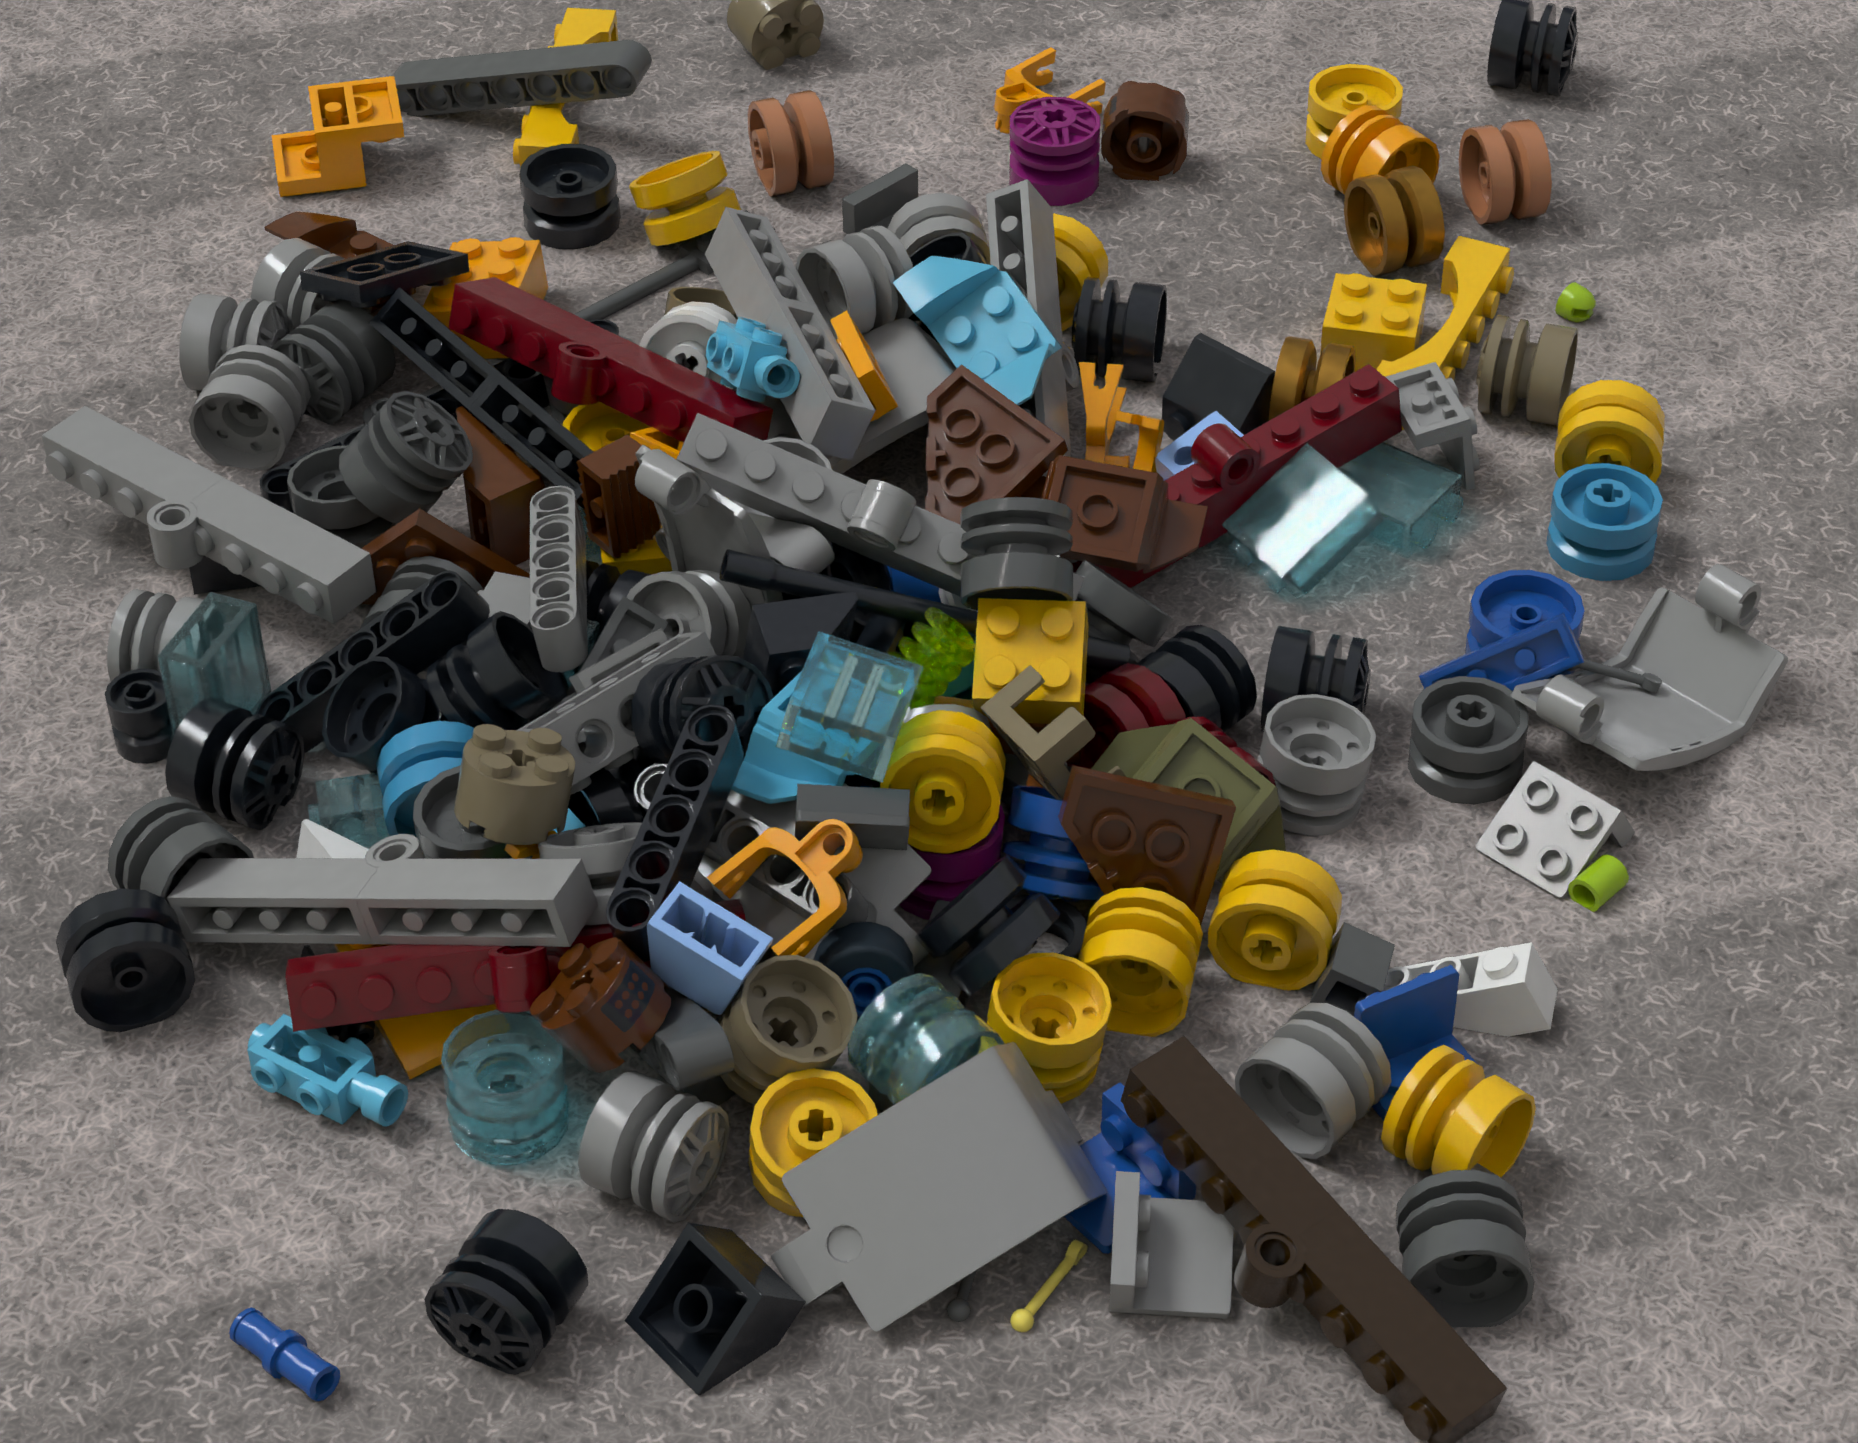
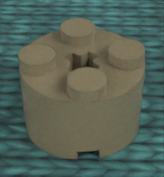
M814 0L731 1L727 12L728 27L737 40L764 69L769 70L781 66L786 58L798 54L803 58L813 55L820 48L821 42L819 37L823 29L824 18L820 6Z
M491 724L476 726L473 730L472 738L467 741L463 749L454 813L458 821L468 829L470 821L485 828V838L514 845H531L547 841L548 832L556 828L558 834L561 833L566 824L575 771L573 756L561 745L562 736L548 728H535L530 732L504 730L499 726Z

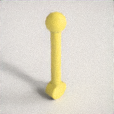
M1076 1239L1071 1242L1066 1251L1065 1258L1024 1309H1017L1012 1313L1010 1323L1013 1329L1018 1332H1027L1032 1328L1034 1324L1033 1316L1071 1268L1077 1265L1079 1260L1086 1254L1088 1248L1086 1244Z

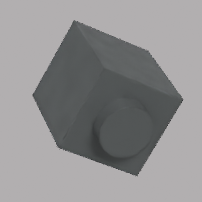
M1344 922L1332 940L1327 967L1315 982L1310 1003H1328L1354 1016L1357 1002L1373 993L1383 992L1395 944Z

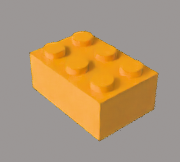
M511 237L502 241L480 242L478 239L469 238L459 242H452L449 250L468 254L469 272L451 277L452 282L450 284L432 286L423 307L448 327L455 284L496 277L544 300L549 286L540 240H523L522 238ZM451 330L484 359L509 358Z

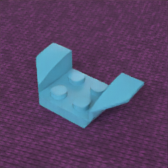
M930 256L892 282L913 313L930 329L956 368L962 364L1018 406L1032 398L1045 360L1062 348L1013 278L1006 271H999L996 266L955 258Z
M813 660L762 708L757 723L752 730L744 761L731 790L755 800L774 804L797 800V784L843 786L846 775H854L902 726L908 708Z

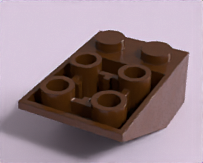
M461 406L456 408L457 422L466 432L473 453V461L463 472L471 539L512 564L518 565L530 559V501L537 492L545 488L543 479L535 468H529L517 457L510 445L507 443L503 444L491 433L487 425L481 420H477Z

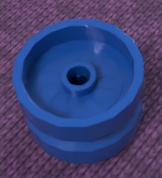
M1508 570L1489 576L1476 587L1471 599L1469 612L1470 629L1467 634L1465 654L1563 612L1579 645L1578 640L1582 632L1585 612L1581 596L1569 583L1552 574L1534 570ZM1565 670L1546 679L1554 678L1557 675L1565 676L1568 674H1572L1575 672V670Z

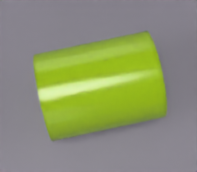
M1602 855L1570 882L1568 887L1569 895L1573 901L1595 912L1628 883L1629 875L1620 860L1611 855Z

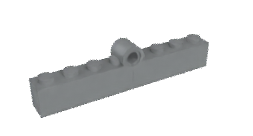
M1026 179L986 194L990 264L996 266L999 271H1006L1013 278L1062 346L1061 349L1045 360L1032 398L1019 405V407L1065 439L1068 451L1063 456L1071 457L1066 392L1078 388L1080 379L1075 358L1068 346L1062 341L1053 210L1031 182ZM1048 470L1042 476L1047 477Z
M725 207L705 256L737 317H744L764 323L766 325L765 329L783 335L780 345L788 349L785 358L797 366L800 373V381L797 389L790 396L780 399L802 441L817 447L827 459H831L834 456L852 461L876 410L768 218ZM773 368L770 370L768 376L771 375V373L773 372Z
M87 406L82 407L42 435L47 456L45 463L50 474L59 481H65L86 492L91 498L99 499L120 510L125 516L135 518L148 525L155 561L163 568L170 570L186 569L194 566L202 560L203 556H206L227 567L232 573L250 579L263 586L268 592L278 594L297 604L307 613L315 614L332 624L338 622L376 592L369 552Z
M697 413L676 459L700 474L712 489L729 499L776 519L809 525L819 531L830 542L960 597L962 563L978 557L968 554L961 549V537L966 531L961 528L960 524L915 506V498L903 489L880 480H868L867 484L861 483ZM1073 573V601L1076 600L1085 579Z
M398 834L380 840L367 851L365 858H199L167 897L170 906L176 912L186 942L570 947L598 906L582 859H425L419 840L410 834Z

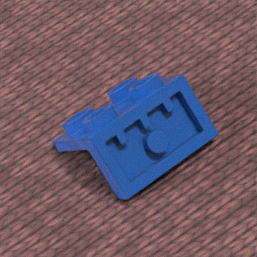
M1452 965L1431 973H1423L1411 981L1386 991L1373 993L1355 1005L1354 1017L1362 1022L1379 1041L1390 1063L1392 1082L1386 1095L1377 1104L1372 1106L1383 1121L1391 1101L1404 1078L1416 1063L1432 1049L1446 1045L1464 1055L1465 1060L1469 1059L1475 1062L1452 1034L1459 983V973Z
M1121 1082L1102 1093L1101 1133L1080 1145L1107 1189V1193L1064 1216L1104 1254L1112 1252L1116 1171L1140 1172L1139 1194L1151 1195V1198L1193 1200L1196 1196V1185L1184 1171L1175 1169L1166 1159L1159 1143L1145 1128L1135 1125L1127 1115L1124 1104L1121 1102L1125 1087Z

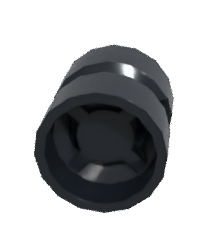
M154 669L131 670L115 677L107 685L105 699L118 754L125 760L142 764H150L166 759L175 732L180 725L171 679L164 673Z

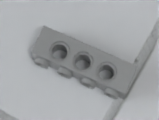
M706 632L678 634L516 731L530 732L535 728H548L562 736L561 745L571 753L575 760V771L571 794H574L592 783L591 774L603 767L605 770L617 768L634 758L635 755L632 750L639 745L631 724L632 700L640 680L655 665L673 658H698L700 656L716 655ZM623 705L626 706L629 713L626 727H624L621 721ZM581 730L585 733L587 739L586 749L583 753L578 746V736Z

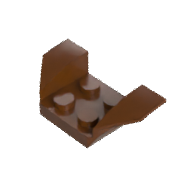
M296 211L264 227L265 231L283 240L299 238L345 259L393 246V244L366 231H357L356 220L325 214ZM391 296L379 298L380 303L372 307L371 313L385 305Z
M1062 455L1057 456L1054 461L1050 462L1047 477L1041 476L1020 496L1053 500L1067 505L1072 510L1073 524L1067 532L1073 536V545L1069 551L1059 555L1060 558L1082 562L1085 559L1092 564L1135 572L1143 569V574L1163 567L1198 550L1208 506L1170 500L1168 483L1163 481L1159 473Z

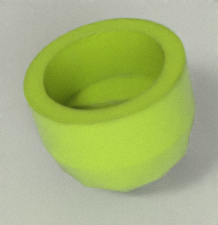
M1573 282L1561 293L1555 311L1556 314L1566 320L1575 323L1584 322L1593 315L1596 301L1593 294L1587 288Z

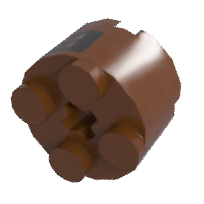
M1128 81L1120 85L1118 92L1111 97L1104 110L1101 138V154L1104 161L1106 158L1113 166L1112 171L1118 177L1125 180L1159 181V176L1167 175L1171 171L1175 174L1180 170L1187 157L1189 112L1184 95L1177 90H1172L1157 83Z
M612 937L598 942L589 948L583 943H577L569 948L558 962V969L561 972L549 988L534 1000L530 1013L540 1022L542 1028L588 1071L603 1073L615 1069L625 1062L618 1054L632 1043L641 1050L651 1040L664 1022L671 1006V997L664 991V989H669L668 985L623 941Z

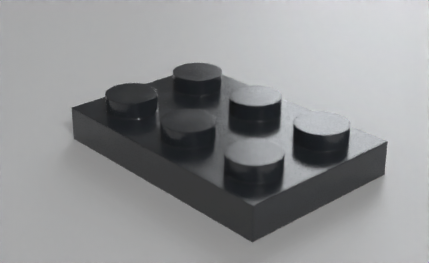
M407 241L301 271V287L304 291L321 294L322 299L326 301L347 300L351 301L352 307L367 308L378 305L380 303L379 298L392 296L399 287L410 296L416 293V287L450 284L452 282L451 277L469 272L468 254Z

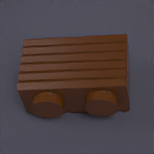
M629 435L623 436L576 462L579 467L577 471L581 476L578 479L582 484L580 488L583 491L581 495L584 499L582 503L585 506L583 510L586 517L584 518L588 523L586 525L589 531L587 535L590 540L613 558H621L622 553H629L630 549H637L638 544L645 545V541L653 540V537L661 529L660 518L654 502L638 492L635 486V476L640 466L636 452L642 445Z

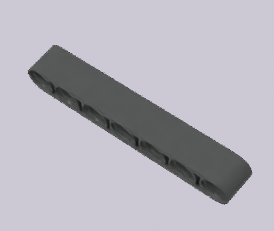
M620 40L408 61L402 63L392 76L395 77L401 112H407V115L424 116L627 97L632 95L651 66L652 59L647 48L641 43L634 40Z

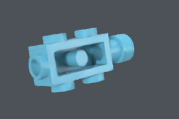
M738 317L736 324L719 320L716 333L714 332L708 340L706 358L708 360L707 368L721 376L720 383L722 385L737 389L736 394L738 396L758 402H764L766 395L774 398H785L797 389L800 373L797 366L785 358L788 349L780 345L783 337L782 334L765 329L766 325L764 323L744 317ZM773 368V372L771 373V375L768 376L770 370Z
M283 1014L273 1025L267 1023L258 1025L249 1038L247 1051L253 1080L268 1092H278L300 1103L304 1109L314 1115L322 1114L343 1125L361 1108V1113L364 1117L387 1127L400 1117L408 1099L407 1086L386 1075L376 1077L372 1052L357 1038L350 1037L343 1043L329 1036L325 1027L293 1032L292 1019L286 1014Z

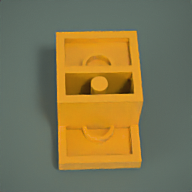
M389 76L308 86L314 130L271 135L280 197L366 187L361 142L373 141L383 143L394 138L404 137L395 77Z

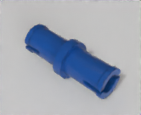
M252 1307L245 1309L234 1319L230 1327V1339L238 1345H242L262 1361L263 1369L268 1374L278 1379L285 1377L315 1401L326 1399L336 1389L340 1380V1370L307 1347L306 1339L298 1332L290 1329L284 1331L265 1318L260 1311Z

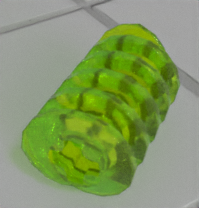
M928 607L925 611V617L932 627L922 622H915L911 631L917 641L909 637H902L899 640L898 646L903 655L894 651L889 652L885 657V662L889 669L879 666L872 671V677L879 687L871 685L867 687L908 708L907 711L934 704L935 697L944 694L947 690L948 682L956 680L960 676L961 667L969 665L975 656L974 649L976 646L974 640L965 627L956 619L935 607Z

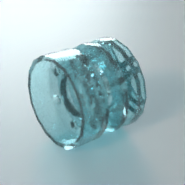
M918 973L904 977L883 990L865 1009L854 1026L848 1043V1062L878 1092L888 1094V1099L895 1105L981 1052L995 1045L1005 1043L999 1034L973 1011L964 1010V1006L953 993L947 992L936 978L931 975Z
M493 1010L471 1017L452 1031L443 1044L441 1065L444 1088L447 1093L446 1107L449 1113V1130L456 1146L470 1158L491 1165H518L539 1159L555 1148L568 1130L570 1113L567 1100L568 1088L565 1083L564 1047L545 1031L540 1022L528 1012H501Z

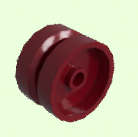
M1130 663L1119 666L1097 678L1095 682L1086 685L1084 717L1095 731V736L1083 747L1079 764L1066 763L1071 768L1074 765L1091 769L1119 733L1174 724L1185 719V713L1175 693L1159 675L1145 666Z

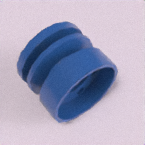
M1033 786L1013 787L1007 822L1019 829L1030 832L1029 841H1009L1003 843L1002 852L1006 855L1009 854V856L1025 860V864L1017 863L1027 875L1022 889L1029 894L1042 892L1048 899L1053 900L1063 899L1068 902H1078L1079 900L1087 899L1099 900L1104 895L1103 891L1094 877L1089 876L1090 871L1074 843L1071 842L1059 821L1058 815L1063 800L1054 799L1045 788Z

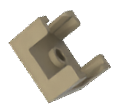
M1029 665L980 708L1026 771L1054 799L1063 800L1070 772L1064 763L1094 738L1095 731L1086 718L1074 707L1067 708L1039 733L1013 709L1045 682L1043 677ZM1115 766L1108 772L1126 777L1118 766Z

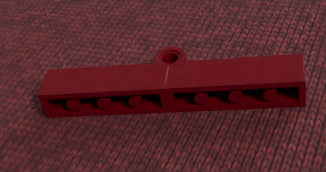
M496 277L455 284L448 328L552 378L551 393L561 401L577 405H592L601 402L682 442H685L697 413L762 441L768 440L773 409L764 404L738 396L736 391Z
M1368 364L1242 437H1239L1227 425L1222 423L1213 424L1204 429L1197 436L1191 448V459L1194 464L1165 480L1168 483L1170 500L1208 506L1198 549L1402 431L1399 388ZM1180 559L1146 574H1143V569L1135 572L1098 564L1094 565L1129 588H1132ZM1082 561L1072 563L1073 573L1077 571Z
M740 899L715 902L746 921ZM608 923L585 925L570 947L389 945L288 959L285 978L293 1032L495 1004L496 1010L501 1012L530 1011L534 1000L549 988L561 972L558 969V962L569 948L577 943H583L589 948L598 942L612 938L613 935ZM642 923L635 924V925H633V926H631V927L638 926V925H640V924H642ZM650 960L644 962L648 967L651 968Z

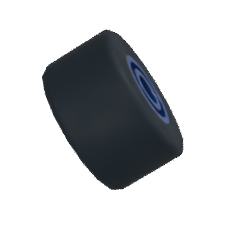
M856 922L833 930L819 944L813 960L822 963L837 974L852 994L858 1015L855 1034L882 1032L897 1025L909 1013L916 996L913 954L902 936L888 926L873 922Z

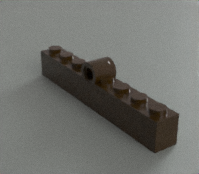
M1182 1036L1130 1069L1121 1097V1102L1124 1104L1127 1115L1135 1125L1145 1128L1159 1143L1168 1162L1175 1169L1184 1171L1201 1190L1202 1197L1209 1208L1217 1214H1222L1240 1234L1244 1248L1234 1273V1283L1239 1294L1247 1302L1261 1308L1278 1307L1289 1298L1297 1303H1302L1320 1323L1322 1331L1330 1343L1337 1348H1342L1360 1367L1367 1384L1375 1392L1386 1396L1403 1415L1404 1422L1410 1432L1421 1441H1427L1428 1443H1455L1494 1415L1507 1387L1185 1036Z

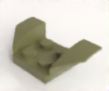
M1192 718L1179 721L1176 724L1121 732L1091 768L1092 770L1108 773L1112 768L1118 766L1126 777L1233 800L1236 810L1215 877L1221 884L1233 862L1251 852L1272 849L1286 851L1278 788Z

